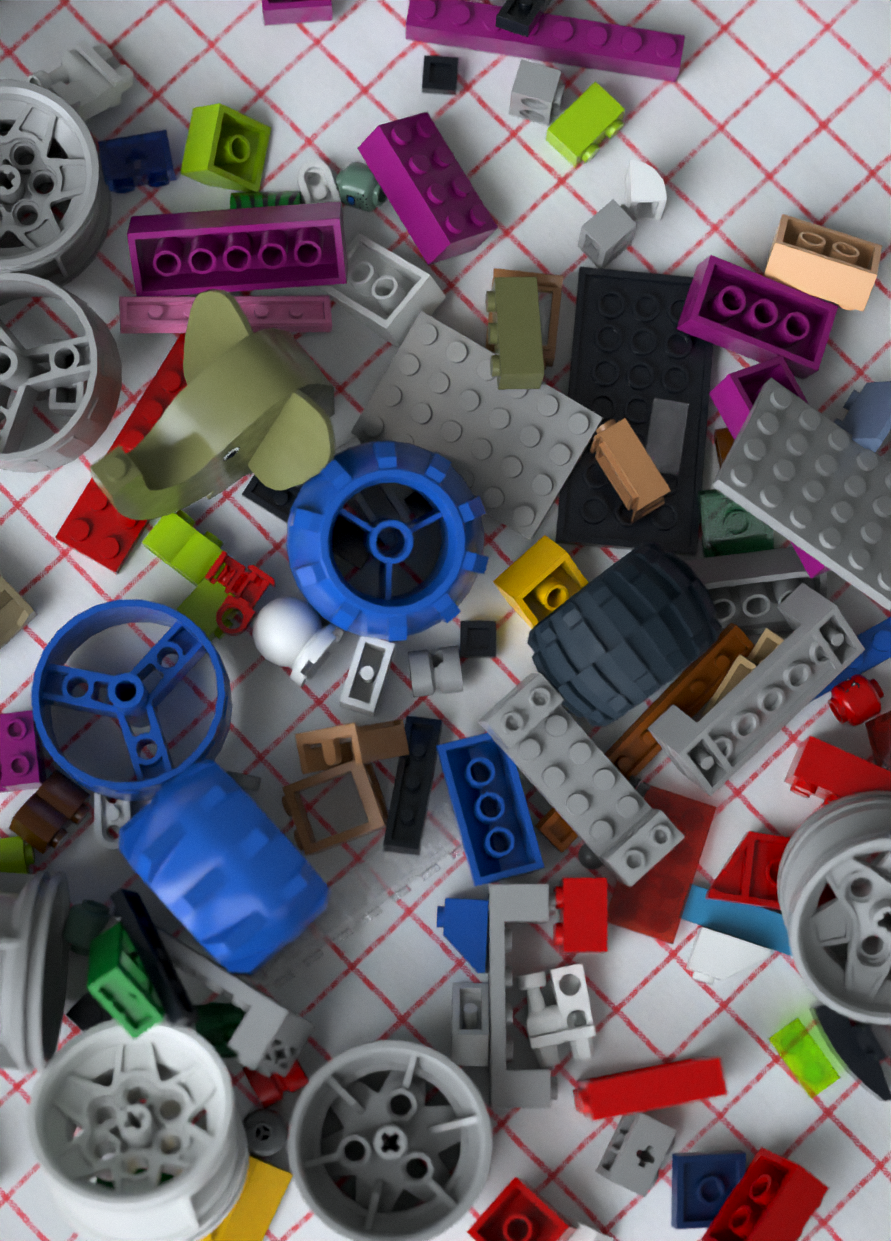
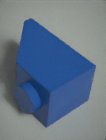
M445 898L444 906H437L436 927L443 928V936L477 974H485L489 900Z

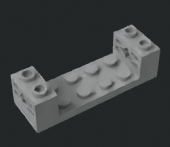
M804 583L800 584L777 606L794 632L704 717L695 722L673 704L647 728L676 768L709 796L716 792L865 650L837 605Z
M530 673L477 722L618 882L632 886L685 837L661 810L653 809L576 723L562 707L561 703L564 699L541 673Z
M490 884L488 886L489 1106L491 1108H551V1100L558 1099L557 1077H551L549 1069H506V1063H513V1040H506V1025L513 1024L512 1003H505V989L512 988V966H505V952L512 951V929H505V924H546L549 921V916H553L556 911L555 892H548V884Z
M114 915L111 916L102 933L118 923ZM155 925L175 967L201 980L202 984L220 995L226 996L231 999L232 1003L247 1011L246 1016L228 1044L229 1047L239 1052L236 1060L270 1077L272 1072L286 1077L316 1025L238 976L232 975L224 967ZM136 951L131 952L133 956H138Z

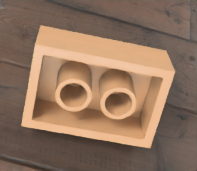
M782 214L769 251L763 276L818 299L822 298L834 302L845 310L856 309L864 312L878 274L882 245Z

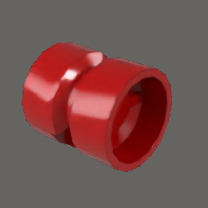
M297 1058L286 1077L272 1072L270 1077L247 1066L242 1067L246 1078L264 1108H268L282 1100L284 1091L287 1090L294 1093L309 1082Z

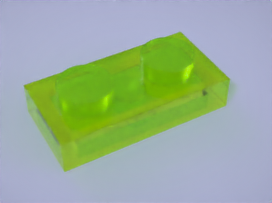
M799 1018L793 1019L767 1038L810 1099L841 1078Z

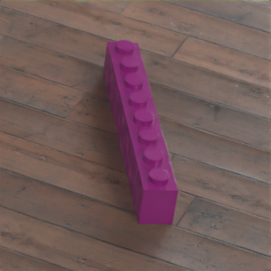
M465 0L409 1L405 25L407 40L676 82L678 78L685 35L543 13L530 35L525 37L495 27L496 16L503 6Z

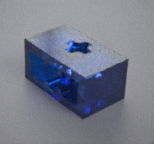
M167 129L98 141L104 181L110 191H114L117 194H125L134 191L135 187L149 185L151 188H159L168 185L169 181L176 180ZM135 160H141V168H134Z

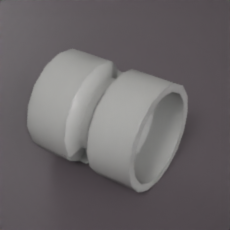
M457 645L437 648L435 654H431L427 649L408 652L413 698L431 696L436 689H440L443 694L463 691Z

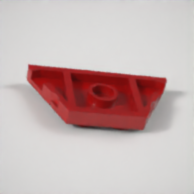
M751 831L746 832L706 892L705 899L780 910L777 895V875L783 852L791 838ZM828 882L820 894L817 908L836 898Z

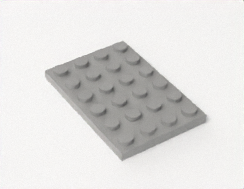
M420 311L350 433L365 442L382 440L405 442L427 449L433 453H438L452 462L451 466L463 477L474 496H480L487 515L532 540L604 418L542 382L540 389L498 390L497 376L491 377L490 357L495 354L427 313Z
M770 378L763 385L712 486L888 610L891 608V463L876 452L874 453L872 450L860 446L851 439V434L777 381Z

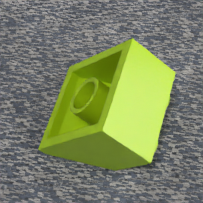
M221 103L193 108L180 174L207 186L247 193L259 192L271 127Z

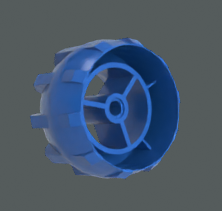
M391 440L369 441L348 447L335 454L333 461L321 469L319 474L302 485L290 509L287 521L286 548L290 569L298 588L308 603L322 617L340 629L362 637L400 641L407 640V636L421 633L442 621L449 623L461 612L458 606L469 594L478 573L485 575L489 557L483 555L484 529L481 516L486 514L480 496H474L463 477L451 466L452 462L438 453H433L411 443ZM381 483H397L416 491L429 503L433 510L407 524L389 518H379L367 524L343 509V506L356 493L369 486ZM338 515L365 531L363 545L367 553L373 558L380 560L378 596L368 595L355 589L347 582L337 567L332 550V532ZM438 519L441 531V548L433 570L422 583L412 590L391 596L392 564L399 563L410 555L413 548V532ZM383 530H390L395 536V543L388 550H381L377 545L378 534Z
M213 759L195 761L181 774L163 784L154 794L151 801L120 828L119 850L125 856V860L217 962L232 975H254L281 949L298 939L310 923L327 908L332 892L327 884L271 819Z

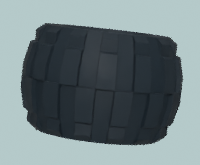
M643 542L529 631L527 643L535 652L532 660L538 673H541L564 699L561 704L578 718L585 717L591 726H607L638 706L706 652L718 640L722 625L714 616L717 609L707 588L690 566L672 551L664 552L657 542Z

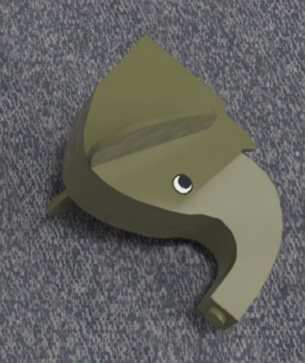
M220 289L206 290L195 297L185 334L183 370L187 386L174 398L152 430L134 449L126 454L119 445L89 466L92 478L116 510L123 516L135 520L155 519L172 514L205 496L210 500L242 477L252 473L266 487L273 490L282 491L303 484L319 474L321 469L333 461L335 455V437L330 417L335 414L334 387L290 332L277 328H267L254 333L246 315L231 293Z

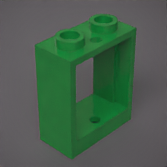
M118 922L90 941L87 989L133 1039H136L164 1020V1009L139 957L131 954L135 949L123 924Z

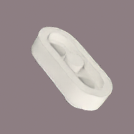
M310 160L301 165L297 173V181L304 204L341 201L331 170L324 162ZM313 176L321 179L318 185H311L308 181Z
M118 778L105 779L112 782H123ZM94 792L95 838L105 849L119 850V837L117 839H110L108 830L112 826L121 828L132 818V801L119 800L116 803H109L107 796Z

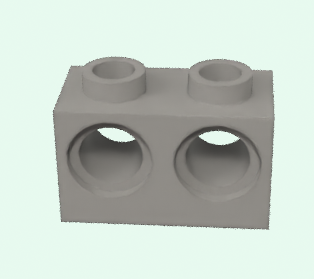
M521 59L511 91L509 115L549 126L551 116L559 115L564 97L563 93L566 84L560 83L562 71Z
M612 199L582 226L578 247L598 268L604 269L632 244L637 224L634 222L636 221L635 215L626 205L622 204L619 206Z

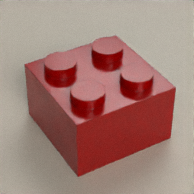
M562 878L559 881V886L553 888L556 909H560V923L553 924V946H560L561 954H603L608 952L607 878Z
M515 1176L470 1227L467 1233L475 1241H568L577 1228L525 1179Z

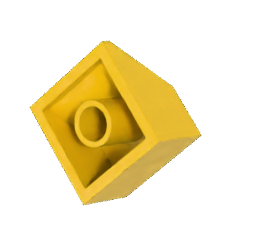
M544 535L500 574L493 583L508 604L532 629L566 600L586 586L588 581L568 552Z

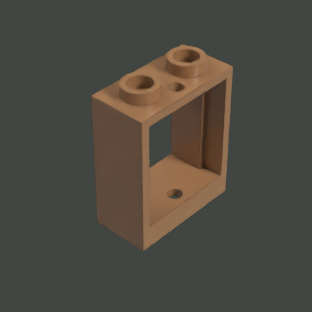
M354 759L282 787L285 795L282 797L284 810L289 817H293L297 829L294 830V838L298 848L301 851L304 850L305 855H316L382 830L387 826L389 810L372 762L356 764ZM352 773L369 822L316 842L299 792Z

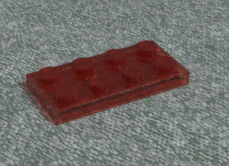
M649 785L651 788L646 792L643 799L651 808L661 810L685 838L634 885L628 886L619 883L618 880L616 881L608 906V924L672 945L716 807Z

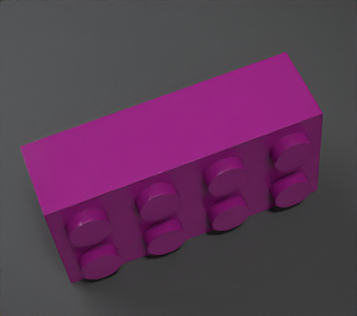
M428 112L378 125L357 148L428 265L476 250L498 228Z
M710 255L696 267L677 329L760 363L783 356L793 376L804 380L819 370L838 306Z

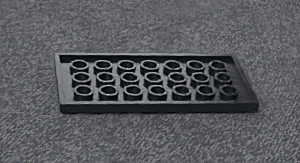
M579 267L568 397L603 417L604 419L600 426L611 419H614L617 423L626 418L671 492L663 496L665 499L664 505L631 524L633 509L628 511L595 458L596 452L591 454L590 449L594 439L592 438L559 494L555 543L633 550L643 542H657L664 552L670 550L674 554L696 556L713 343L677 329L693 277Z

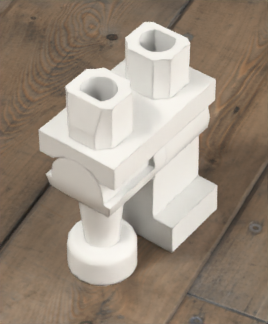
M84 40L76 44V50H67L63 54L60 67L49 74L45 71H37L28 76V83L36 84L55 93L65 100L79 114L83 121H86L110 106L114 107L120 104L121 93L132 86L134 74L126 65H120L114 69L111 67L113 54L104 43L91 47Z
M583 963L549 969L556 1005L551 1006L545 1005L540 987L546 985L544 971L517 976L518 989L526 990L529 1014L525 1020L529 1047L534 1049L540 1067L560 1064L556 1044L569 1041L573 1060L593 1057L592 1036H596Z

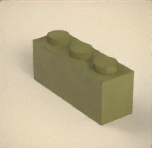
M494 277L492 290L486 291L485 296L486 312H492L493 323H488V343L495 346V355L490 357L491 377L497 376L498 390L540 389L545 372L537 277Z

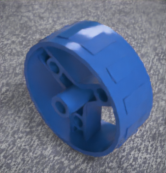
M142 599L115 600L95 605L74 616L55 633L44 648L33 678L31 691L33 718L40 738L43 741L42 743L53 760L78 784L97 794L123 801H148L152 799L163 784L181 774L193 762L205 759L215 760L221 752L230 730L233 708L230 679L219 652L215 649L206 633L188 617L166 605ZM144 622L171 627L130 673L113 676L64 666L78 647L90 637L109 627L126 623ZM207 653L216 672L218 695L215 715L207 735L195 752L178 767L174 768L157 714V706ZM169 654L179 656L177 663L173 667H162V660L165 656ZM156 670L162 678L149 693L142 681L151 672ZM80 683L88 684V690L84 696H72L74 687ZM100 688H108V697L113 706L97 701ZM51 705L117 718L138 782H112L99 779L74 767L59 748L52 726ZM150 725V732L141 733L136 737L131 726L142 728ZM148 744L157 745L158 750L153 758H141V751L144 746Z

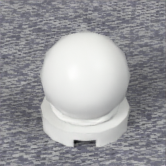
M295 597L277 598L259 610L253 621L252 631L256 648L263 657L279 667H291L293 671L290 679L300 687H303L306 679L310 681L331 654L326 650L334 640L339 643L345 634L343 629L332 623L327 627H322L316 610L309 603Z

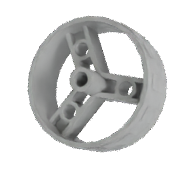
M2 273L0 274V306L13 300L32 296L53 297L67 302L76 312L86 332L85 336L25 349L0 319V422L6 418V424L0 430V469L26 473L53 470L80 457L97 442L107 429L117 409L122 387V364L117 344L106 323L91 307L87 306L88 303L54 282L53 284L49 280L30 274ZM74 356L73 364L66 368L68 359ZM49 362L51 370L39 365V363ZM88 381L86 393L76 413L64 428L46 442L31 449L18 452L35 401L47 399L50 389ZM12 389L17 393L12 402L11 407L7 409L6 407Z

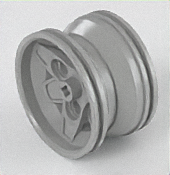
M870 791L835 800L816 811L801 824L783 852L777 875V895L783 921L788 931L794 963L799 975L810 991L825 1005L846 1017L866 1023L887 1025L891 1024V792ZM889 851L877 866L870 865L867 861L857 858L872 852ZM864 877L868 879L862 885H852V882L857 878ZM828 882L837 898L817 908L820 894ZM867 936H878V938L873 942H863L864 938H866ZM848 943L847 960L837 956L827 946Z
M380 1040L353 1047L327 1062L310 1079L302 1091L294 1108L289 1127V1162L295 1184L302 1198L316 1217L327 1227L351 1241H429L441 1235L461 1220L473 1206L485 1185L492 1159L493 1142L489 1115L485 1103L471 1079L453 1061L441 1053L421 1044L402 1040ZM391 1070L379 1094L357 1080L372 1072ZM426 1080L435 1085L446 1096L451 1105L425 1106ZM398 1094L406 1095L411 1101L410 1111L402 1116L394 1114L390 1109L391 1099ZM331 1105L344 1128L321 1140L323 1122ZM387 1133L391 1136L397 1133L399 1135L397 1140L399 1148L396 1150L393 1147H389L387 1150L382 1147L384 1143L382 1135ZM357 1140L364 1145L366 1153L361 1160L351 1161L345 1156L344 1148L348 1142ZM461 1141L459 1158L451 1176L438 1153ZM416 1157L425 1160L428 1166L426 1174L417 1179L409 1176L406 1171L408 1161ZM357 1175L355 1201L347 1197L330 1176ZM403 1188L425 1202L408 1210L391 1212Z

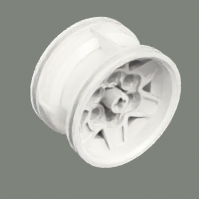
M116 1019L104 1022L80 1033L67 1042L49 1060L36 1081L30 1098L27 1118L30 1143L48 1181L60 1213L68 1225L85 1241H199L212 1232L226 1218L236 1204L243 1190L248 1172V1141L242 1119L236 1108L235 1096L227 1069L214 1048L193 1030L187 1027L172 1026L164 1019L136 1039H133ZM140 1099H147L142 1105H133ZM203 1109L207 1113L206 1132L192 1125L191 1121ZM172 1113L180 1114L177 1118L173 1120L165 1119L168 1115ZM107 1119H115L112 1124L101 1126ZM79 1126L84 1132L74 1138L75 1130ZM170 1148H180V1150L174 1154H165L167 1150H169ZM108 1153L115 1154L111 1159L107 1161L101 1160V1158ZM138 1168H148L143 1174L133 1175L134 1171ZM165 1171L173 1175L179 1174L169 1182L158 1186L161 1172ZM99 1176L104 1180H114L115 1190L104 1188L90 1179Z

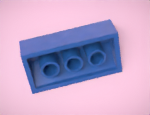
M488 733L437 745L436 749L474 887L523 876L545 868L517 766Z

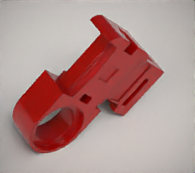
M222 551L206 574L205 579L213 585L218 582L226 587L224 592L228 596L216 613V622L224 634L238 636L248 628L257 615L253 609L269 585L275 588L276 583L271 576L254 565L247 567L251 572L249 574L245 571V566L228 556V553ZM225 563L226 566H225L224 569L221 571V573L219 574V576L217 577V579H215V578H214L215 575L217 574V572L219 571V569L222 567V565ZM230 609L239 610L243 615L242 624L235 629L227 628L222 622L224 613Z

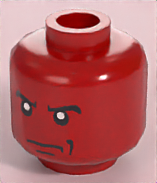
M855 674L832 688L831 699L828 700V704L832 713L841 724L847 723L852 727H856L881 712L880 699L884 697V693L874 678L868 680L861 674Z

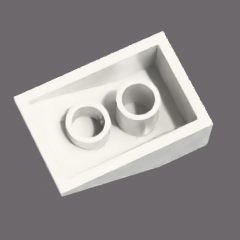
M358 233L346 248L348 259L347 284L320 285L316 287L325 295L330 296V299L378 336L400 348L420 311L431 316L446 296L430 274Z

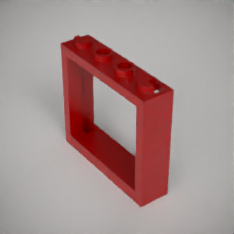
M700 1056L577 1080L578 1088L572 1089L576 1111L583 1113L584 1117L592 1121L728 1095L720 1057Z

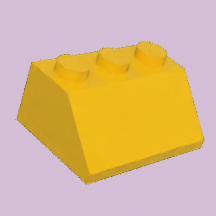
M249 1153L246 1181L236 1204L226 1218L212 1232L199 1241H262L293 1177L292 1173Z

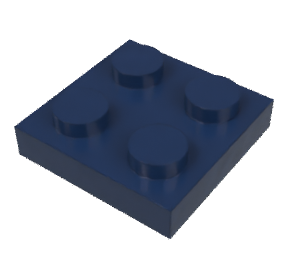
M744 1151L672 1153L671 1227L676 1230L709 1228L737 1183L741 1181L746 1173V1153Z

